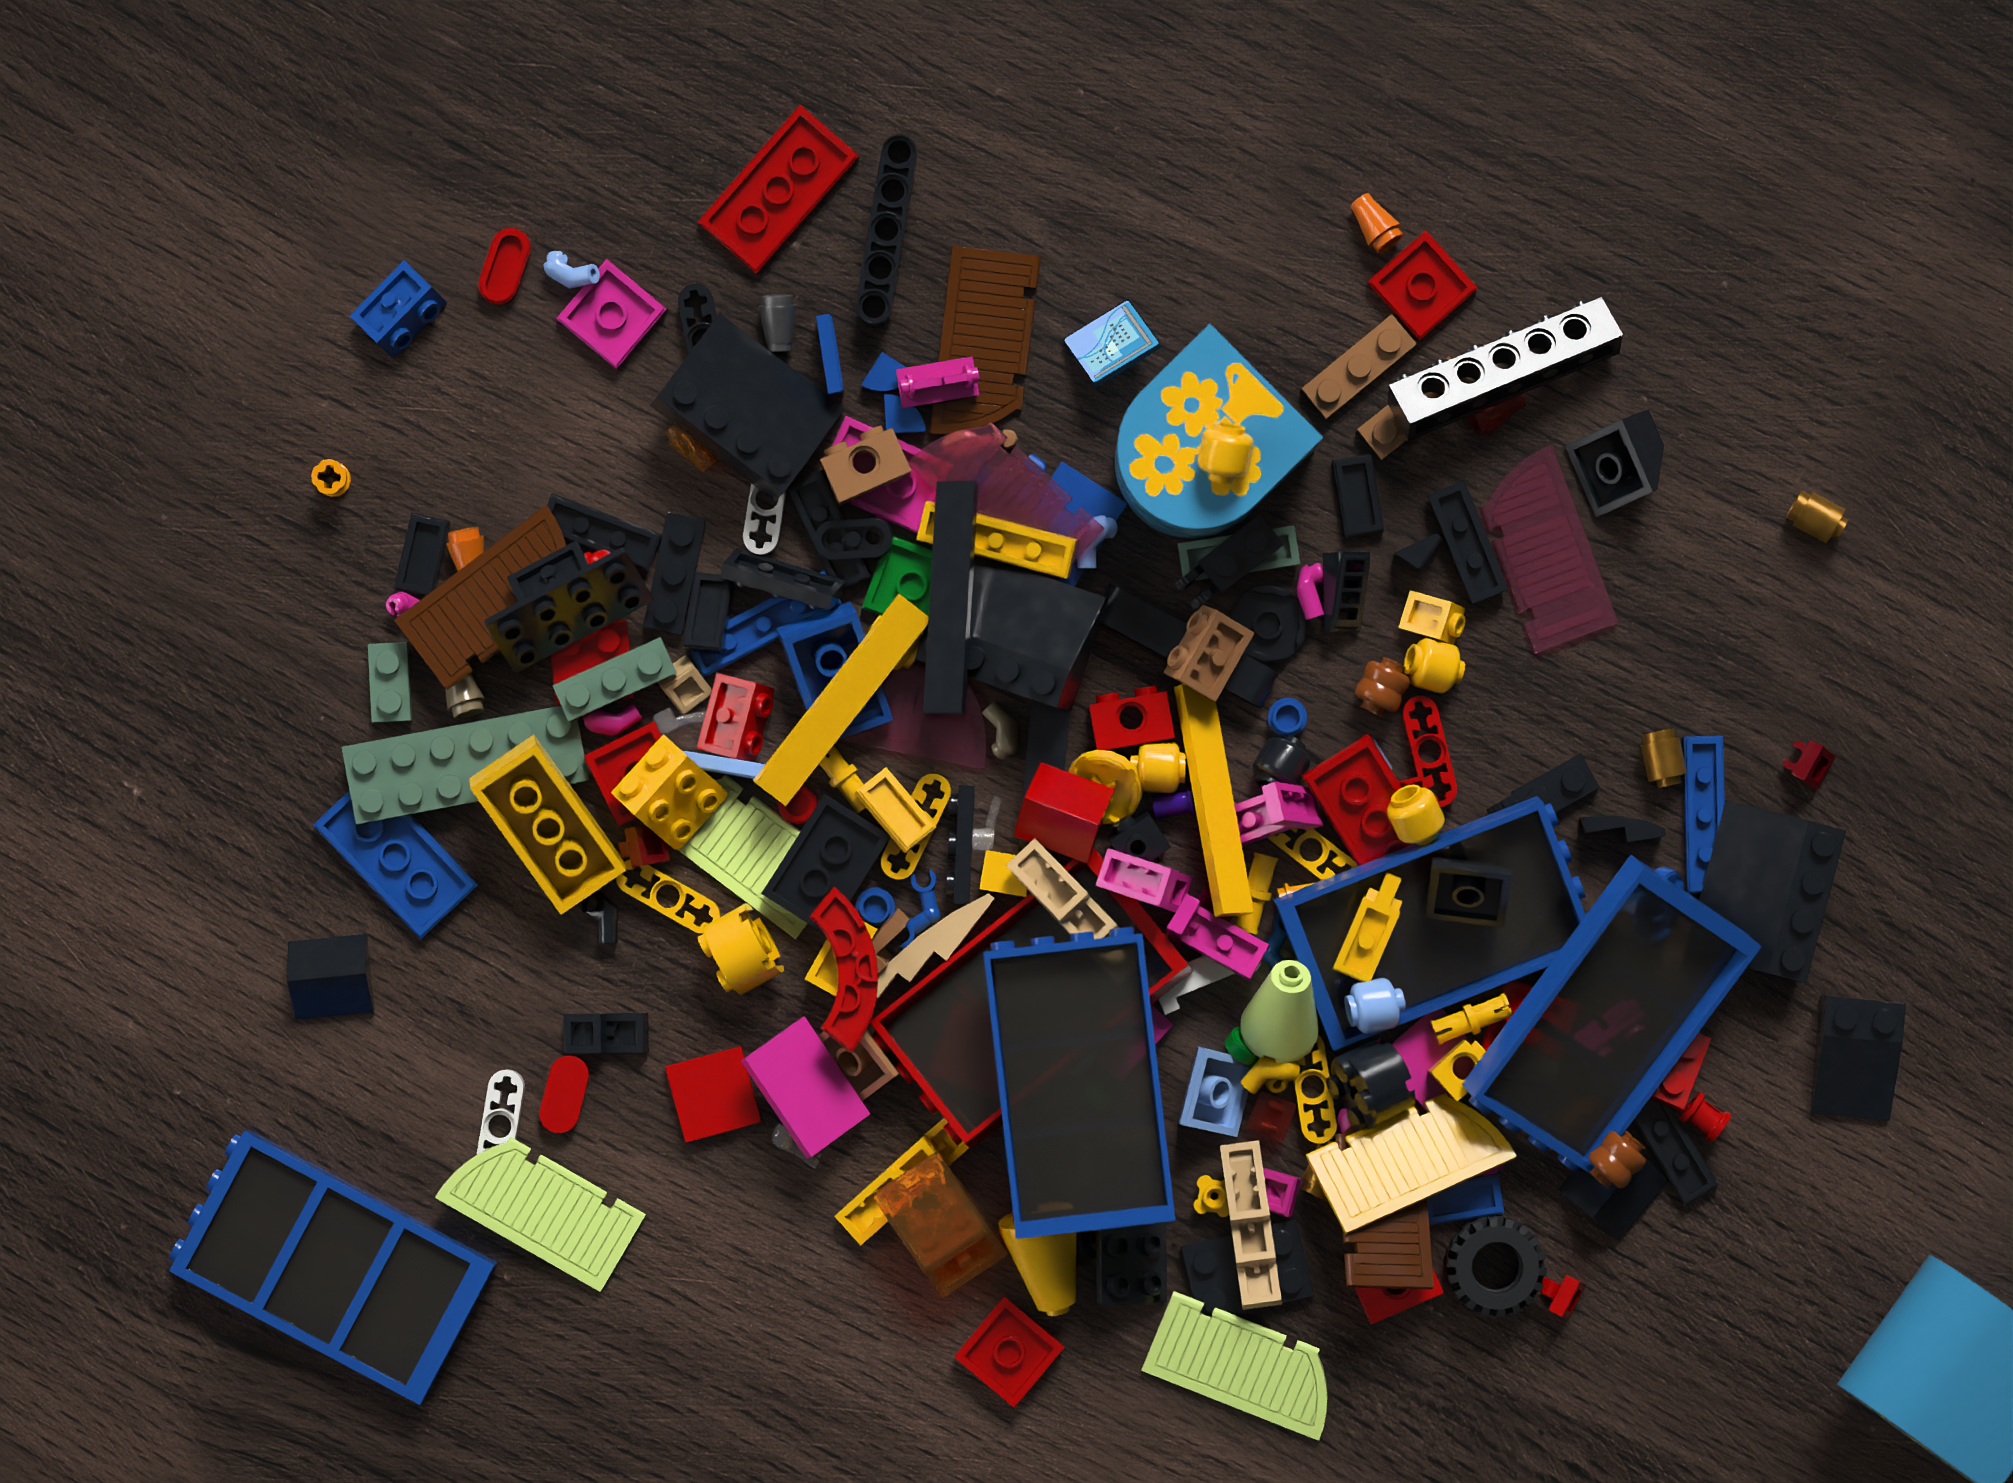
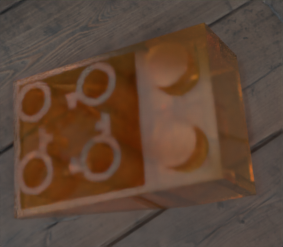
M938 1151L872 1194L879 1208L942 1298L1009 1255L997 1230Z

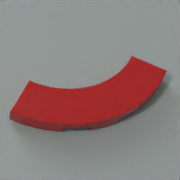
M833 887L809 916V919L819 927L829 941L838 967L839 982L836 999L821 1030L852 1054L865 1035L874 1013L878 992V965L875 949L864 921L850 901L836 887Z

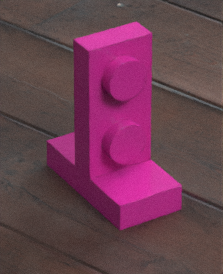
M1273 782L1262 786V795L1235 804L1242 846L1292 828L1311 830L1323 825L1318 802L1309 787Z
M1107 848L1095 886L1176 912L1186 893L1188 894L1193 877L1172 868Z
M1187 893L1167 926V938L1172 944L1180 948L1184 944L1248 981L1251 980L1269 948V944L1220 917H1215L1213 913L1200 907V900Z

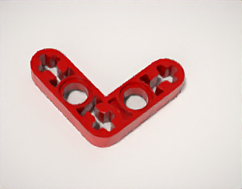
M1415 696L1404 704L1402 720L1417 777L1398 782L1402 788L1408 785L1431 788L1434 786L1432 774L1424 777L1422 769H1434L1445 764L1446 772H1438L1441 784L1448 783L1450 791L1444 793V800L1438 801L1440 807H1444L1455 799L1457 784L1438 708L1429 697ZM1420 702L1423 708L1429 707L1431 715L1425 717L1426 727L1428 729L1434 725L1437 734H1425L1414 739L1412 731L1421 730L1419 721L1409 717V712L1415 709L1414 703ZM1425 740L1435 741L1440 747V756L1433 763L1424 762L1418 754V748Z

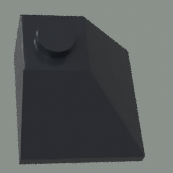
M1649 409L1621 419L1565 445L1595 517H1599L1658 490L1664 444Z

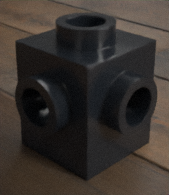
M1147 810L1135 818L1130 814L1123 817L1111 826L1113 832L1108 835L1112 843L1109 849L1156 864L1161 861L1159 855L1171 848ZM1135 840H1141V841H1142L1141 844H1140L1138 847H1136V848L1130 847V845H1131V843H1132L1133 841H1135Z

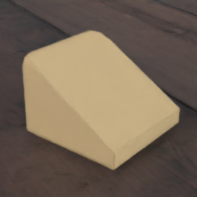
M686 655L673 663L677 672L676 675L658 682L682 716L707 699L712 692L711 687Z

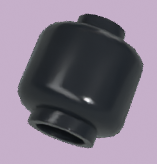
M1285 735L1284 738L1273 737L1268 739L1253 762L1252 769L1256 776L1255 782L1261 788L1273 782L1300 785L1303 780L1301 775L1305 774L1310 768V758L1304 751L1305 745L1290 735Z

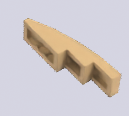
M1035 838L1006 865L1069 935L1093 931L1094 939L1110 937L1109 929L1119 928L1090 897L1088 892ZM1133 949L1088 954L1118 986L1136 970Z
M989 893L952 912L914 939L878 974L876 1002L898 974L912 983L935 952L947 961L989 909L995 898Z
M1259 1140L1221 1145L1220 1152L1242 1308L1245 1310L1282 1305Z

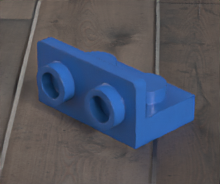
M403 260L350 314V317L393 358L400 351L406 349L412 342V339L439 315L440 310L447 304V301Z

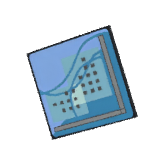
M1129 299L1062 339L1095 388L1162 348L1157 337Z

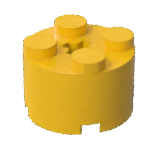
M747 903L703 927L704 934L698 936L703 952L707 957L713 956L720 968L716 975L726 992L734 990L740 995L784 972L783 965H775L774 960L781 956L769 931L760 918L754 921L747 913L754 909Z

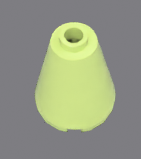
M1286 960L1276 964L1242 1013L1240 1034L1244 1044L1256 1056L1263 1058L1266 1055L1276 1058L1278 1063H1287L1300 1060L1309 1054L1314 1047L1319 1033L1311 976L1308 969L1297 961Z

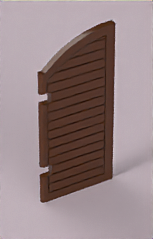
M952 245L938 362L973 356L974 366L978 368L980 383H977L979 395L933 403L930 434L949 435L958 430L975 431L1004 419L1015 410H1022L1025 387L1014 386L1013 378L1014 374L1021 376L1027 374L1035 308L1034 299H1023L1024 287L1037 289L1041 256Z
M547 505L394 620L447 691L473 671L466 661L475 656V654L480 662L484 663L500 651L486 628L484 621L518 602L507 577L567 546L562 530Z
M1415 1103L1413 1107H1415L1420 1117V1104ZM1352 1126L1343 1134L1335 1135L1336 1143L1341 1152L1350 1148L1346 1141V1136L1358 1132ZM1427 1199L1346 1235L1342 1229L1343 1243L1355 1244V1254H1344L1346 1287L1434 1288Z

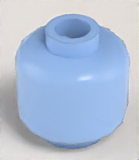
M1385 978L1356 983L1351 987L1350 995L1344 998L1346 1014L1352 1027L1357 1026L1365 1034L1396 1027L1400 1018L1399 1012L1406 1010L1401 988L1394 989L1391 982Z

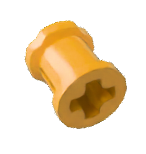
M332 459L323 460L313 468L311 475L312 483L324 495L339 497L349 489L351 474L338 461ZM331 468H334V472L341 476L340 482H333L332 488H329V484L322 481L323 475H329Z

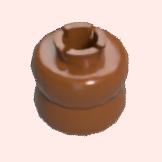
M1383 656L1381 663L1369 661L1365 665L1363 678L1354 689L1355 696L1363 700L1359 707L1380 717H1383L1384 711L1396 713L1401 706L1402 696L1411 684L1410 678L1402 673L1406 667Z
M1611 1131L1605 1136L1602 1144L1589 1154L1588 1160L1595 1166L1589 1172L1607 1189L1612 1182L1618 1188H1624L1630 1182L1633 1174L1645 1166L1646 1159L1640 1154V1151L1645 1147L1627 1131H1625L1622 1137L1615 1131Z

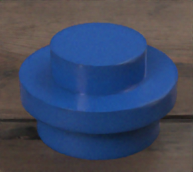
M1293 698L1279 699L1270 707L1268 712L1270 728L1282 737L1299 734L1307 722L1305 707Z
M869 888L858 897L856 910L864 922L873 927H879L895 912V903L892 896L886 890Z

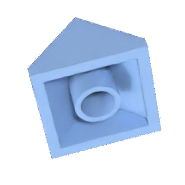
M1197 1046L1178 1123L1184 1126L1237 1137L1249 1092L1240 1081L1254 1065L1244 1064L1235 1059L1231 1054Z

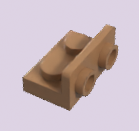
M1202 605L1190 617L1187 623V631L1180 644L1170 652L1164 674L1216 702L1253 637L1254 632L1221 612Z

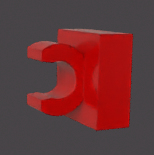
M1568 1275L1565 1276L1562 1284L1544 1277L1542 1281L1544 1286L1541 1293L1553 1299L1548 1310L1569 1320L1586 1284Z

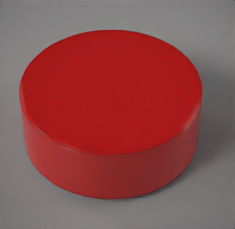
M804 785L800 787L786 806L778 801V809L781 816L794 824L807 822L818 805L814 792Z

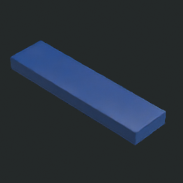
M772 597L728 621L723 654L690 651L703 678L780 639L776 628L820 613L826 609L817 610L808 607L806 603L790 598ZM840 599L832 608L842 605Z
M1723 736L1682 737V752L1687 774L1683 775L1685 882L1688 894L1701 893L1703 889L1702 882L1707 864L1711 858L1715 833L1718 830L1725 803Z

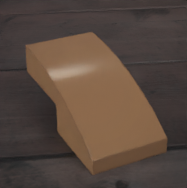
M899 908L886 920L872 940L877 959L878 974L888 965L892 958V955L884 946L904 929L909 920Z

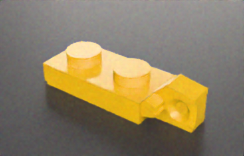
M1386 872L1379 891L1369 887L1356 912L1334 963L1333 970L1361 982L1371 981L1400 915L1399 909L1402 901L1394 898L1400 885L1401 878Z

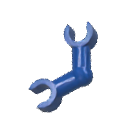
M931 869L929 870L931 883L927 887L922 888L918 885L914 873L911 876V884L919 892L923 911L905 925V928L909 930L910 937L900 945L901 948L907 947L915 939V935L940 919L941 913L938 909L934 892L937 877Z
M1278 913L1273 917V931L1266 942L1269 944V948L1262 958V961L1267 963L1271 970L1276 964L1284 961L1279 955V951L1287 938L1286 932L1279 927L1280 916Z

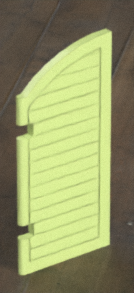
M725 774L722 779L715 781L727 791V798L678 851L796 939L808 923L761 893L801 831L755 796L750 798L747 805L742 803L737 797L744 788Z
M512 1137L507 1142L493 1146L465 1162L448 1178L436 1194V1199L599 1292L603 1289L646 1215L618 1198L612 1208L602 1204L603 1199L607 1195L606 1191L543 1155L539 1156L535 1165L525 1160L531 1148Z
M1173 1291L1141 1371L1319 1441L1324 1428L1328 1397L1325 1373L1318 1355L1320 1349L1297 1340L1294 1350L1283 1346L1286 1335L1216 1307L1211 1317L1200 1314L1204 1305L1203 1302Z

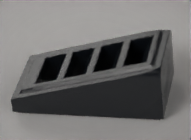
M1370 552L1323 553L1325 632L1361 631L1370 568ZM1344 580L1347 581V588H1343ZM1342 596L1347 597V604H1341ZM1339 612H1348V620H1338Z

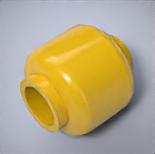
M1215 422L1213 428H1208L1203 432L1197 462L1202 470L1209 473V480L1231 484L1233 483V477H1241L1248 473L1254 441L1251 436L1245 433L1246 428L1244 426L1228 422Z
M1424 638L1417 644H1412L1409 647L1404 660V666L1406 667L1404 673L1408 675L1411 684L1415 687L1436 693H1445L1451 689L1454 683L1459 684L1465 672V662L1460 660V652L1455 645L1432 638Z
M1143 743L1139 747L1138 755L1130 756V762L1138 770L1143 792L1174 793L1178 789L1179 784H1185L1186 753L1180 752L1176 743Z
M1408 785L1397 790L1392 795L1391 802L1387 807L1388 818L1397 837L1404 843H1416L1420 846L1431 843L1437 838V833L1442 829L1445 822L1444 814L1434 793L1428 788L1419 787L1418 785Z

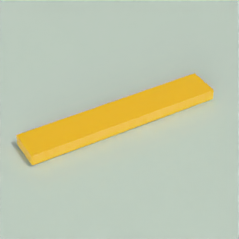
M898 594L753 781L786 806L928 625L929 617L902 595Z
M1181 684L1174 687L1214 915L1215 917L1246 916L1253 913L1254 910L1217 705L1215 701L1203 696L1187 685Z

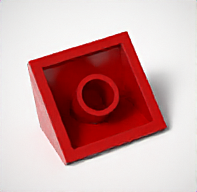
M1040 762L1024 797L1013 836L1028 842L1035 838L1044 848L1088 863L1115 789Z

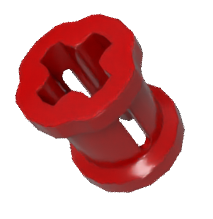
M1699 1091L1684 1108L1679 1120L1683 1123L1690 1122L1705 1133L1706 1140L1711 1143L1723 1131L1732 1114L1728 1111L1722 1113L1704 1099L1705 1094Z

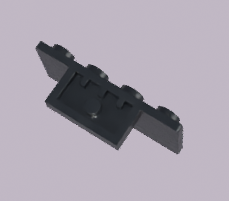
M576 540L508 576L507 579L518 602L487 618L484 623L513 672L518 673L651 603L653 597L625 548H620L589 564Z
M1156 1145L1097 1147L1095 1149V1185L1074 1186V1208L1162 1198ZM1166 1222L1076 1232V1264L1096 1266L1097 1304L1099 1306L1165 1303L1167 1301Z

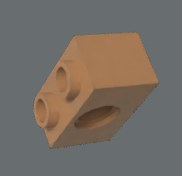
M882 425L862 433L860 435L862 438L861 442L848 447L846 441L824 450L826 457L820 459V464L839 506L911 475V468L893 428L884 431ZM861 453L871 455L876 464L875 468L866 474L857 472L852 464L855 456Z

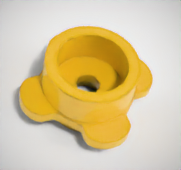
M1208 1175L1201 1176L1197 1180L1199 1193L1198 1199L1194 1201V1209L1200 1214L1208 1211L1217 1213L1220 1217H1227L1229 1209L1225 1181L1212 1180ZM1216 1192L1218 1199H1211V1194Z

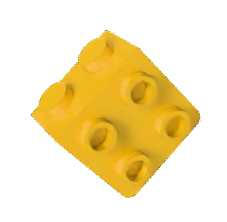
M664 734L611 792L632 814L675 850L682 848L723 803L728 794L719 783Z

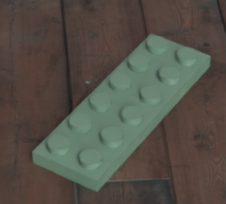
M556 706L343 746L341 748L356 825L479 802L470 789L469 778L533 734L569 784L589 781L578 719L569 722L562 706Z

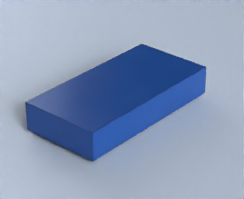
M830 314L816 316L828 395L829 397L840 396L844 393L833 318Z
M1499 1175L1474 1177L1427 1198L1429 1225L1504 1214Z

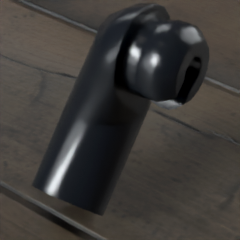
M595 891L579 902L578 906L583 913H588L599 923L598 943H618V908L602 892Z

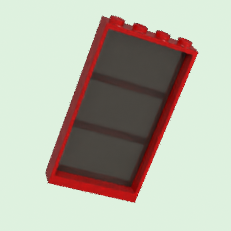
M1093 847L1088 863L1073 859L1063 868L1088 892L1090 897L1119 928L1133 927L1134 934H1142L1144 953L1147 957L1145 962L1150 1005H1152L1190 975L1193 970L1136 899L1095 886L1104 859ZM1031 893L870 1021L877 1031L872 1035L877 1045L885 1054L891 1050L901 1061L895 1066L909 1085L914 1081L919 1084L924 1091L919 1098L933 1115L940 1111L948 1121L943 1126L946 1133L956 1145L963 1141L970 1149L1003 1124L983 952L991 951V943L1014 940L1015 948L1030 947L1031 938L1054 936L1055 944L1071 942L1069 933ZM1088 954L995 965L1004 1040L1107 1028L1105 1030L1107 1031L1111 1027L1126 1026L1141 1014L1140 1003L1142 1001L1139 1002L1136 970L1118 986ZM1092 1040L1086 1043L1005 1052L1012 1115H1015L1107 1040L1095 1042Z

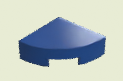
M882 352L861 386L875 392L898 389L896 369L907 367Z
M884 394L886 430L893 428L895 434L926 432L923 418L915 406L902 408L899 396Z

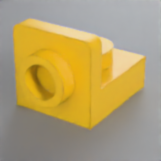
M1410 590L1398 628L1454 645L1456 638L1462 634L1465 627V608L1447 600Z

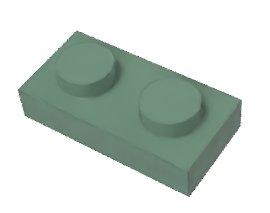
M408 642L368 644L372 723L413 721Z

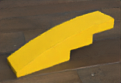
M956 1106L957 1110L961 1113V1115L964 1117V1119L968 1122V1124H969V1125L972 1127V1129L974 1130L976 1127L970 1122V1120H969V1119L961 1112V1110ZM945 1118L940 1120L834 1216L860 1246L969 1149L963 1141L956 1145L946 1133L943 1126L948 1121Z

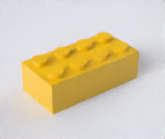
M534 734L469 778L471 791L561 915L626 871L621 855Z

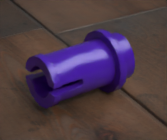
M1186 785V790L1152 795L1156 820L1191 812L1192 816L1196 815L1193 792L1190 785Z

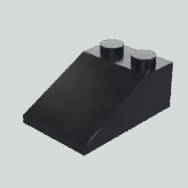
M1820 995L1810 1113L1890 1120L1903 1044L1906 1003Z

